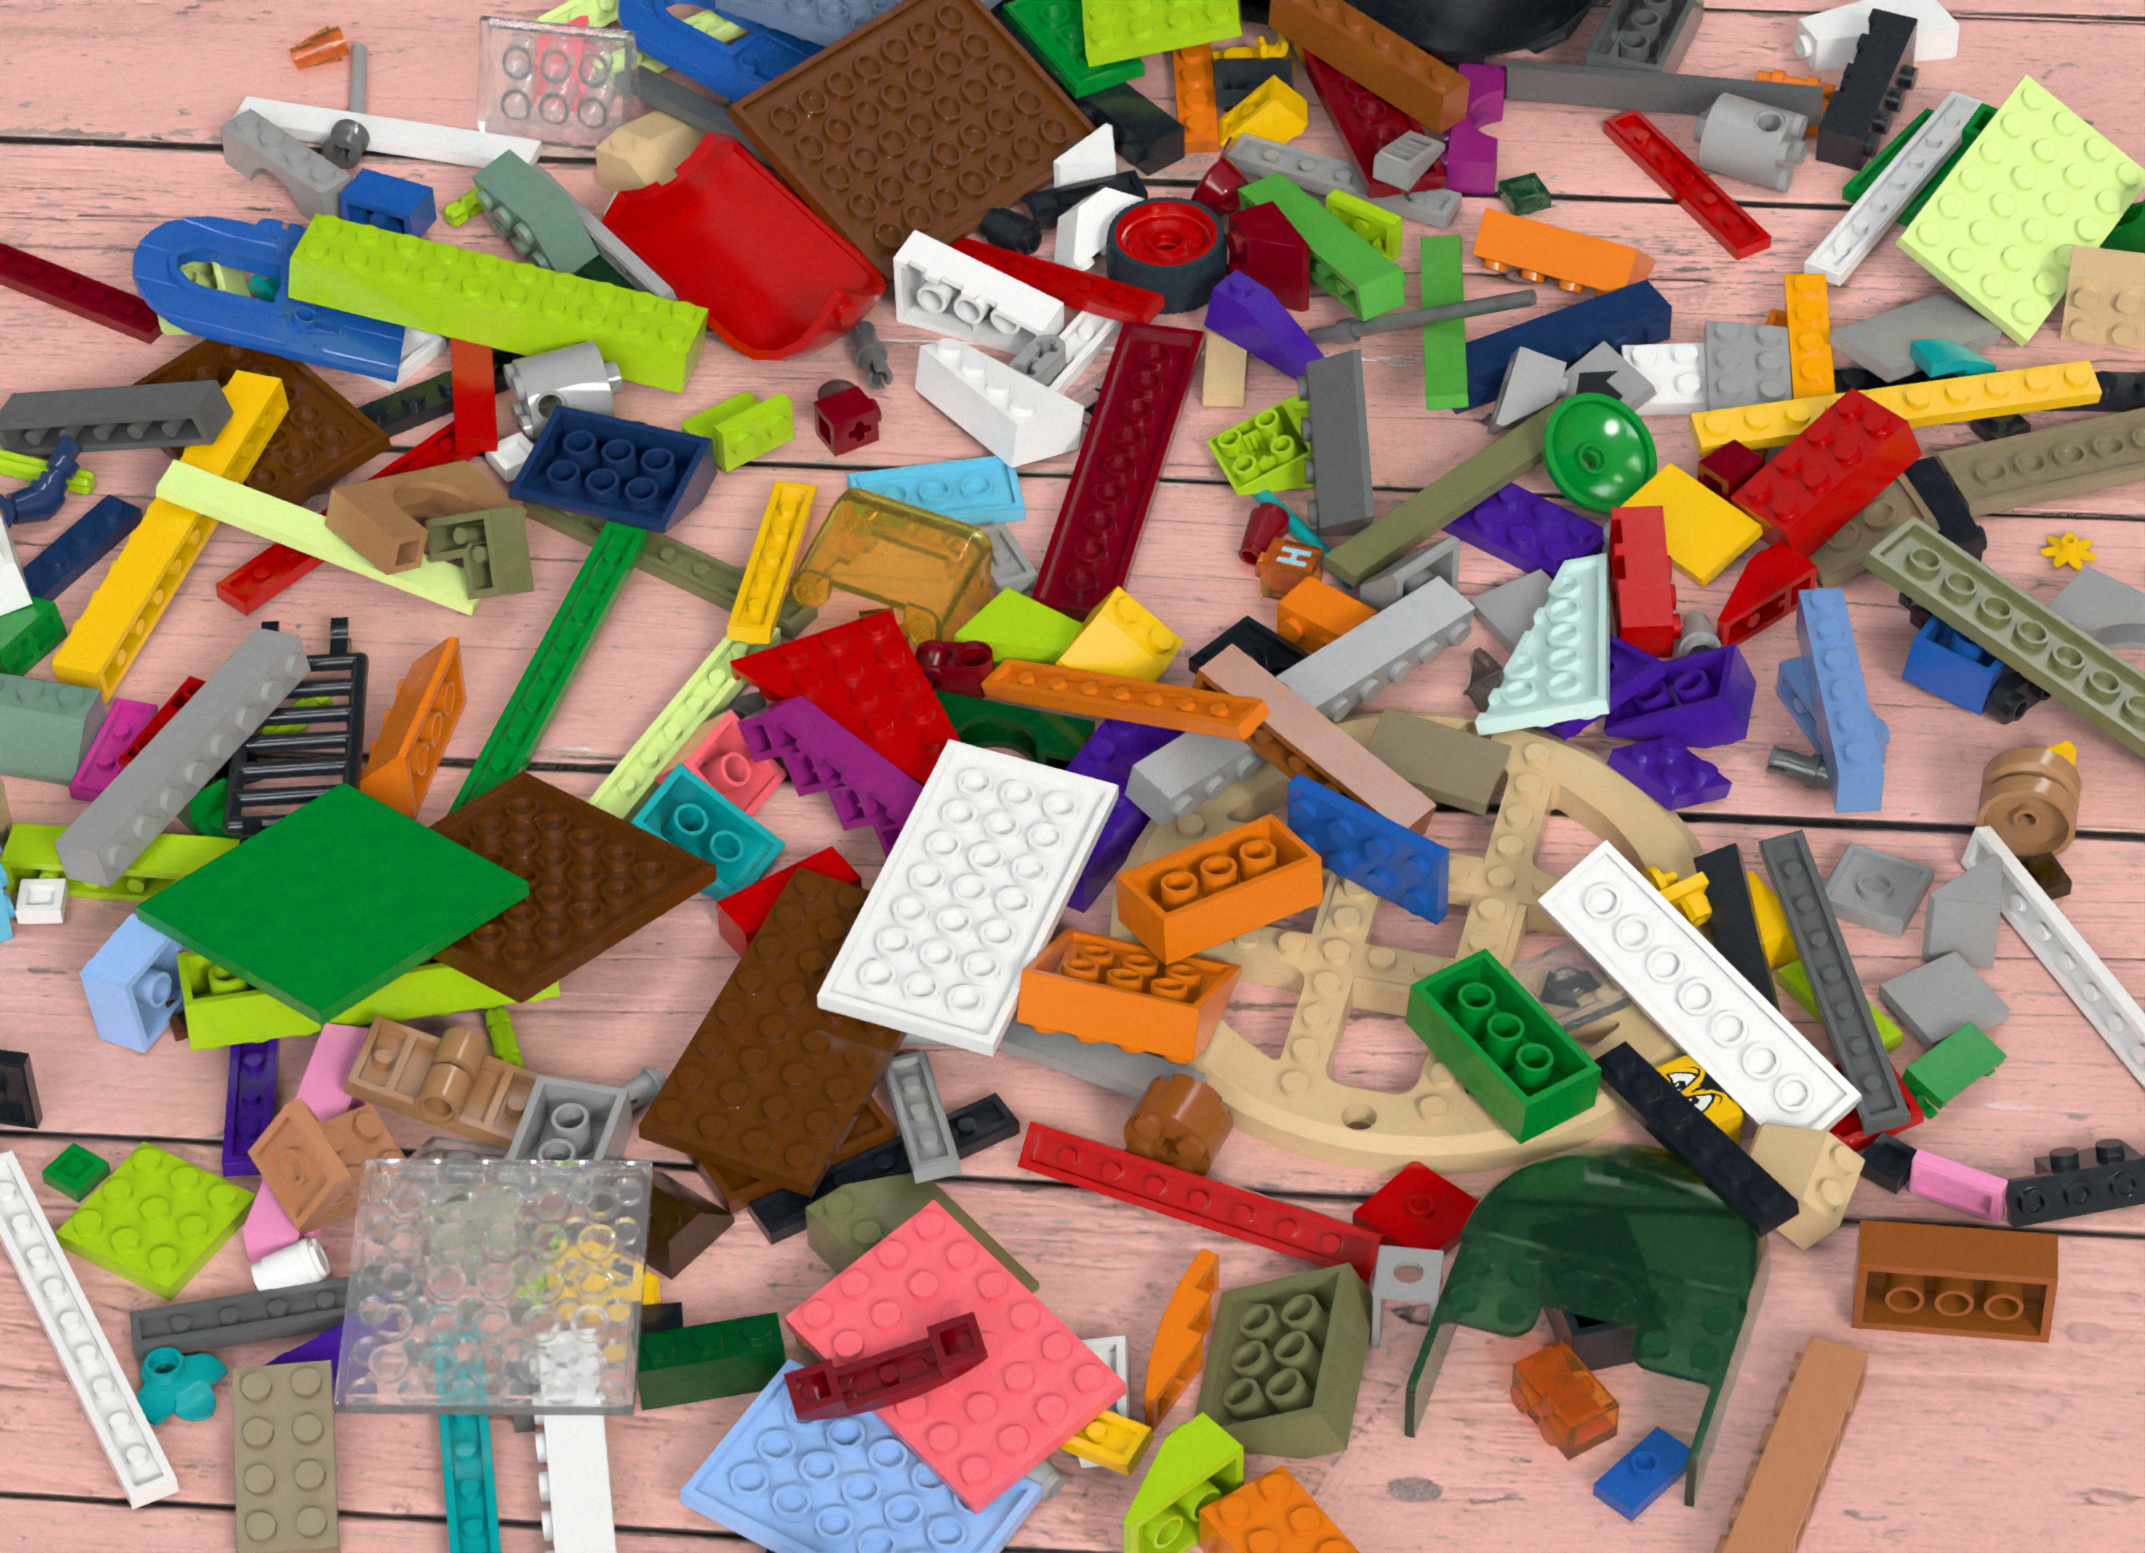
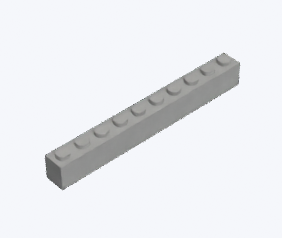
M1437 576L1282 672L1276 678L1285 683L1312 707L1322 712L1330 721L1339 722L1353 707L1361 702H1371L1388 685L1401 683L1415 668L1422 664L1425 666L1431 664L1442 651L1450 646L1457 647L1461 645L1471 633L1470 623L1476 607L1440 576ZM1186 732L1132 766L1124 795L1159 827L1163 828L1177 818L1179 820L1187 818L1196 806L1204 801L1217 799L1225 792L1228 786L1239 779L1243 781L1249 779L1260 766L1268 761L1243 741Z

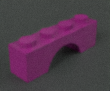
M1459 63L1458 73L1470 80L1466 119L1443 132L1445 150L1440 155V164L1447 175L1446 189L1459 193L1494 195L1498 138L1486 135L1478 129L1491 123L1501 122L1503 119L1506 66Z

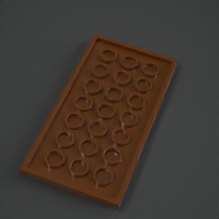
M801 867L796 868L640 1122L639 1138L793 1192L813 1197L907 1035L903 1031L817 1007V994L870 893L869 890Z

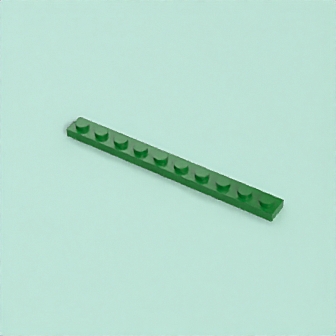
M609 521L606 522L447 815L519 772H525L648 543L647 530Z

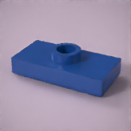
M1657 1426L1594 1483L1593 1495L1632 1522L1695 1465L1696 1452Z

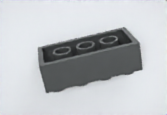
M1361 349L1350 350L1307 362L1304 375L1297 377L1299 401H1306L1308 417H1301V437L1303 443L1310 442L1311 458L1304 459L1305 483L1313 484L1314 500L1307 501L1309 526L1316 525L1318 537L1356 535L1371 525L1374 520Z

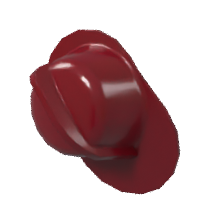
M1231 136L1227 140L1217 161L1205 173L1191 197V201L1201 203L1205 207L1207 206L1218 217L1232 214L1240 207L1238 189L1249 185L1244 172L1227 157L1232 142Z

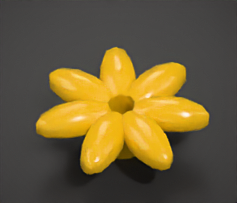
M2072 531L2067 532L2062 539L2047 536V543L2050 547L2043 548L2040 551L2043 557L2054 558L2052 565L2055 569L2063 567L2068 561L2072 569L2080 571L2082 568L2081 561L2093 562L2097 558L2094 553L2087 551L2092 547L2093 541L2089 539L2079 541Z

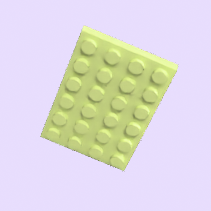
M2026 74L1895 242V245L2023 347L2067 291L2073 245L2100 247L2145 187V170Z

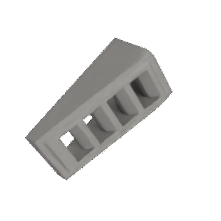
M1410 130L1382 148L1375 155L1372 178L1408 191L1444 152L1445 143Z

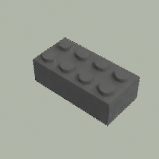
M1613 0L1585 55V66L1676 74L1703 20L1704 0Z

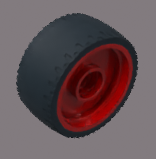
M1176 197L1144 199L1143 201L1131 204L1129 207H1125L1124 210H1121L1113 218L1112 223L1109 225L1106 240L1108 279L1163 294L1165 307L1159 314L1168 315L1189 312L1208 304L1213 288L1225 279L1227 244L1223 223L1214 211L1210 210L1207 206H1203L1201 203Z

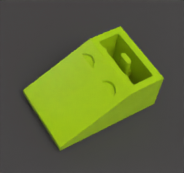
M1298 393L1206 440L1237 496L1259 494L1264 490L1278 492L1313 487V484L1305 483L1304 459L1311 458L1310 442L1303 443L1301 437V417H1308L1306 401H1299Z

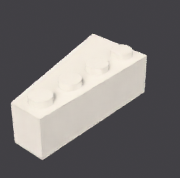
M917 230L912 232L893 258L897 322L1017 355L1031 340L1038 336H1059L1064 331L1063 302Z
M954 337L943 338L938 342L920 346L915 390L1011 468L1078 450L1084 414L1083 405Z

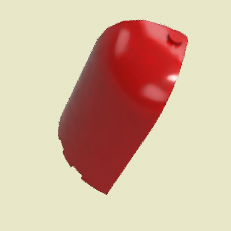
M707 132L692 154L674 169L678 176L664 185L656 181L642 189L619 191L601 221L604 226L664 280L681 301L708 308L707 325L730 347L753 360L788 361L816 353L841 338L860 323L872 310L887 287L881 272L858 248L817 216L792 188L733 135Z

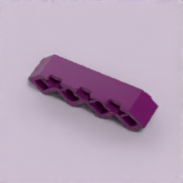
M803 696L774 702L737 722L754 763L782 756L799 797L827 790L843 830L847 831L873 825L886 859L888 858L924 788Z

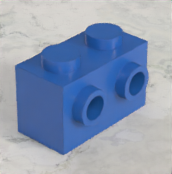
M364 168L339 196L343 220L363 225H374L379 229L400 234H411L421 238L437 219L433 187Z

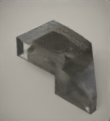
M1479 647L1474 649L1471 654L1468 678L1464 684L1462 694L1470 697L1479 712L1486 713L1490 706L1488 697L1493 688H1500L1505 677L1504 669L1494 658Z

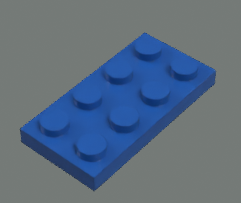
M1299 773L1288 783V828L1321 856L1323 867L1331 870L1339 877H1344L1366 888L1374 895L1383 897L1401 906L1411 914L1420 916L1436 925L1447 915L1449 849Z

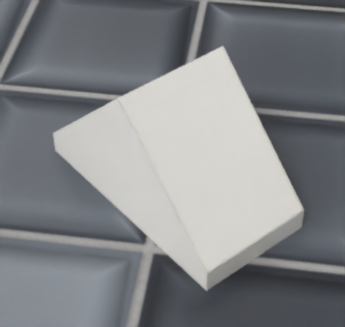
M1105 123L1053 161L1054 188L1116 174L1113 129L1111 125Z

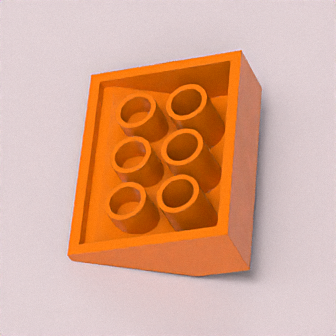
M1067 928L1022 969L1016 1022L1031 1025L1034 1031L1040 1033L1063 1032L1075 1035L1078 1041L1084 1043H1099L1103 1041L1119 1045L1121 1050L1128 1053H1143L1147 1051L1161 1054L1165 1060L1173 1063L1194 1062L1208 1047L1241 975L1242 966L1195 955L1165 965L1144 944Z

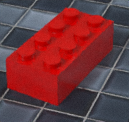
M1852 387L1732 494L1730 498L1734 507L1762 526L1763 535L1759 537L1760 540L1770 546L1782 540L1808 559L1922 456V452L1907 420Z

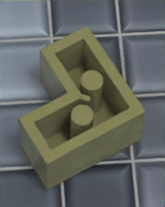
M523 506L486 509L425 520L426 529L428 530L427 539L430 561L463 560L468 600L534 591Z

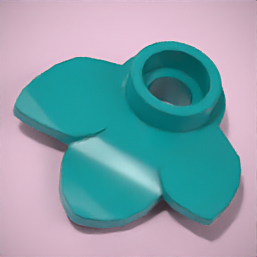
M157 1348L146 1356L141 1367V1378L144 1385L137 1394V1400L148 1422L155 1426L164 1422L173 1413L180 1419L192 1422L208 1419L213 1416L216 1410V1400L210 1385L223 1379L228 1374V1369L218 1358L209 1354L201 1353L185 1357L175 1348Z

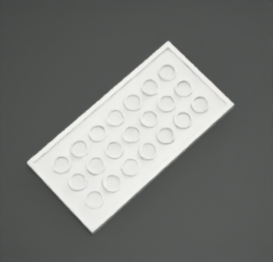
M949 739L817 994V1007L993 1057L1018 1007L1022 969L1047 947L1119 795V785Z

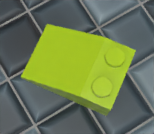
M1204 1412L1188 1423L1179 1424L1165 1438L1123 1521L1124 1553H1185L1199 1543V1509L1244 1486V1447Z

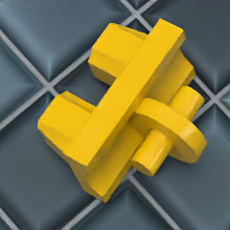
M1650 865L1641 871V875L1694 928L1708 921L1712 914V909L1704 894L1709 881L1703 871L1678 882L1679 879L1674 870L1662 874L1656 866Z

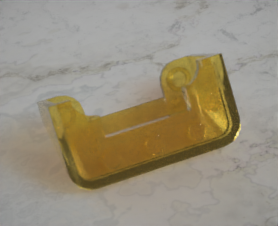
M853 487L847 489L834 502L794 571L789 586V602L816 609L822 607L830 599L832 587L903 610L904 629L908 637L918 645L926 640L952 642L954 635L989 604L992 543L988 535L974 525L874 492Z

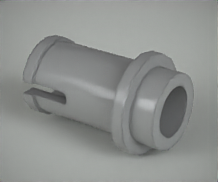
M657 1066L652 1069L644 1067L641 1069V1075L618 1088L629 1089L631 1110L633 1111L655 1099L667 1078Z

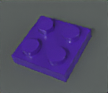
M1671 736L1614 748L1607 762L1610 767L1668 811L1727 798L1732 785L1731 781L1718 772V768L1714 764L1701 760L1687 749L1683 741Z

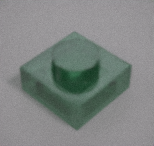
M1535 172L1498 182V195L1512 215H1527L1551 208V194Z

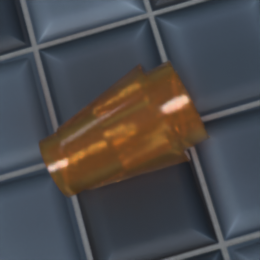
M327 25L298 43L295 47L289 49L297 70L341 62L343 56L350 54L338 25L329 28Z

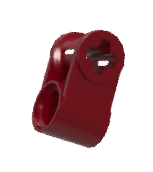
M926 640L918 645L915 657L929 683H931L932 677L935 680L934 685L931 686L933 690L978 699L986 697L980 684L994 671L993 652L988 644L980 641L948 642ZM931 652H934L933 660L929 657Z

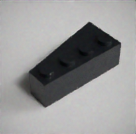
M1876 8L1872 9L1868 18L1869 34L1861 33L1856 44L1858 51L1854 63L1847 64L1843 73L1840 90L1835 91L1818 128L1816 160L1857 171L1862 170L1869 157L1874 158L1876 156L1881 135L1889 133L1894 112H1901L1906 91L1914 89L1918 77V68L1913 67L1918 19Z

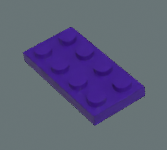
M1509 483L1441 529L1529 574L1542 569L1552 580H1554L1565 560L1599 555L1605 543L1603 540L1604 527L1514 483Z

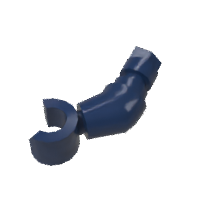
M64 434L46 464L49 469L48 472L42 471L37 480L32 479L27 487L7 494L6 498L0 494V510L8 529L11 528L12 523L18 525L48 521L62 508L67 500L64 494L69 487L66 481L73 480L80 468L79 464L75 461L82 448L76 441Z

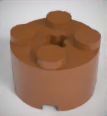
M1174 1074L1171 1080H1160L1162 1075L1155 1077L1147 1086L1124 1126V1139L1127 1144L1125 1150L1206 1175L1233 1128L1231 1111L1229 1110L1226 1115L1219 1105L1222 1097L1209 1085L1196 1078L1184 1074Z

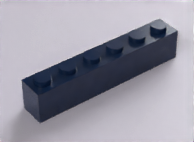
M1646 279L1467 342L1469 406L1466 408H1453L1452 411L1457 415L1496 401L1510 356L1520 346L1566 362V371L1602 341H1605L1621 356L1622 345L1656 344L1670 339L1672 306Z

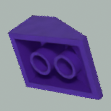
M1736 643L1664 661L1663 665L1666 676L1652 684L1646 691L1638 693L1616 707L1613 712L1607 714L1603 729L1608 737L1650 741L1671 736L1683 741L1687 747L1706 749L1718 745H1730L1739 740L1746 739L1757 682Z

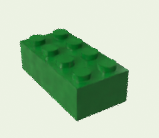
M1486 948L1411 985L1405 1023L1519 1144L1595 1106L1602 1069Z

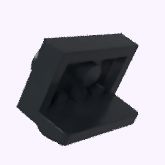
M1290 57L1216 59L1214 61L1216 107H1223V111L1229 112L1273 75L1294 90L1292 59Z

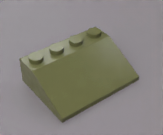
M907 1173L844 1184L805 1207L808 1246L837 1274L844 1271L927 1204L935 1200L1031 1293L1039 1289V1282L932 1180L915 1184L913 1174Z
M1345 1263L1222 1292L1195 1417L1204 1412L1244 1447V1453L1307 1459L1347 1450L1372 1324L1373 1306L1372 1293L1351 1264Z

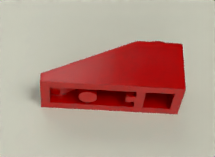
M1782 540L1765 550L1757 552L1747 563L1718 618L1717 637L1722 647L1735 643L1738 646L1795 611L1798 604V591L1815 589L1817 566Z

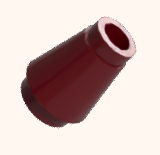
M1263 502L1259 507L1251 511L1241 548L1238 552L1242 561L1252 566H1259L1288 533L1290 518L1282 507L1271 502Z

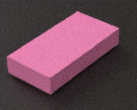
M1918 1149L1912 1159L1908 1192L1998 1224L2005 1210L2008 1180Z

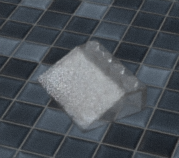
M481 15L479 20L476 102L479 131L540 140L542 145L595 150L618 127L642 117L635 32Z

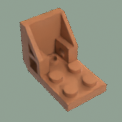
M302 1098L294 1100L282 1108L247 1152L297 1231L303 1234L410 1191L420 1181L371 1103L321 1123Z

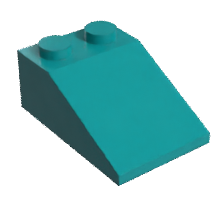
M680 763L677 764L630 822V824L716 865L717 881L702 889L699 893L717 900H721L756 883L786 845L785 842Z

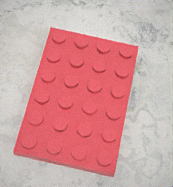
M933 1200L791 1311L784 1319L787 1328L821 1362L831 1359L834 1368L928 1338L929 1334L926 1327L974 1311L988 1354L986 1360L960 1377L932 1391L898 1404L873 1410L872 1412L977 1515L1127 1393L1125 1382L945 1209Z

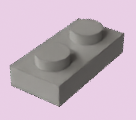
M1004 522L965 534L967 550L996 595L1000 594L1006 587L1019 593L1035 588L1038 573Z

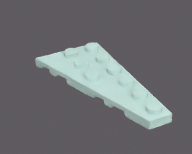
M1606 553L1565 560L1548 589L1549 599L1546 605L1538 607L1533 616L1535 624L1532 630L1524 632L1503 670L1505 679L1500 688H1493L1488 697L1489 708L1486 713L1480 712L1475 720L1478 736L1535 726L1548 727L1558 722L1575 719L1589 720L1599 715L1610 714V565Z

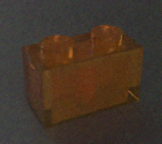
M1562 1339L1513 1364L1510 1396L1515 1407L1521 1413H1527L1538 1425L1540 1433L1547 1444L1556 1446L1568 1461L1617 1436L1619 1403Z

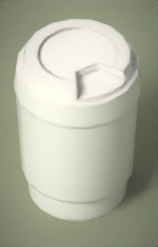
M308 1237L263 1257L260 1262L252 1264L251 1271L258 1291L323 1281L330 1273V1266L319 1241Z

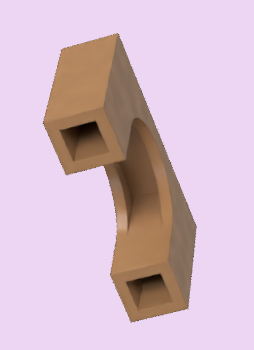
M462 460L332 488L325 526L382 572L390 575L421 568L428 530L412 517L434 519L486 509L519 507L523 505L517 500L509 499L507 492L467 461ZM523 506L524 520H525L526 513H527V508H526L525 506Z

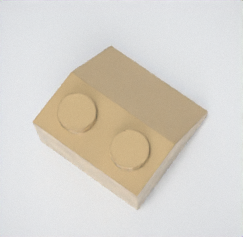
M1763 1123L1758 1127L1747 1153L1798 1200L1800 1214L1775 1228L1805 1251L1839 1228L1863 1168L1864 1158L1828 1131Z

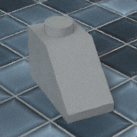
M1521 346L1515 350L1510 356L1487 432L1496 434L1539 413L1554 403L1555 400L1562 399L1569 377L1563 375L1567 363Z

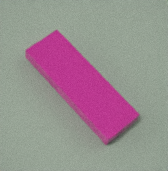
M116 698L69 786L71 799L93 802L124 770L125 767L119 765L118 758L158 713L157 705Z

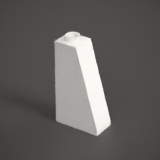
M1861 0L1798 19L1797 36L1794 38V48L1799 58L1804 59L1813 71L1817 72L1846 69L1848 63H1854L1858 51L1856 44L1861 33L1869 34L1868 18L1873 8L1918 19L1914 62L1956 57L1960 25L1937 0Z

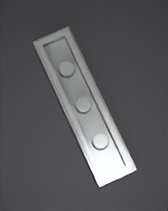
M926 1051L893 1057L883 1076L915 1184L962 1174L959 1156Z

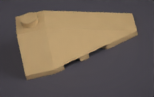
M659 109L624 124L614 130L595 148L598 185L612 192L642 189L656 181L664 185L678 176L674 169L692 154L706 134Z

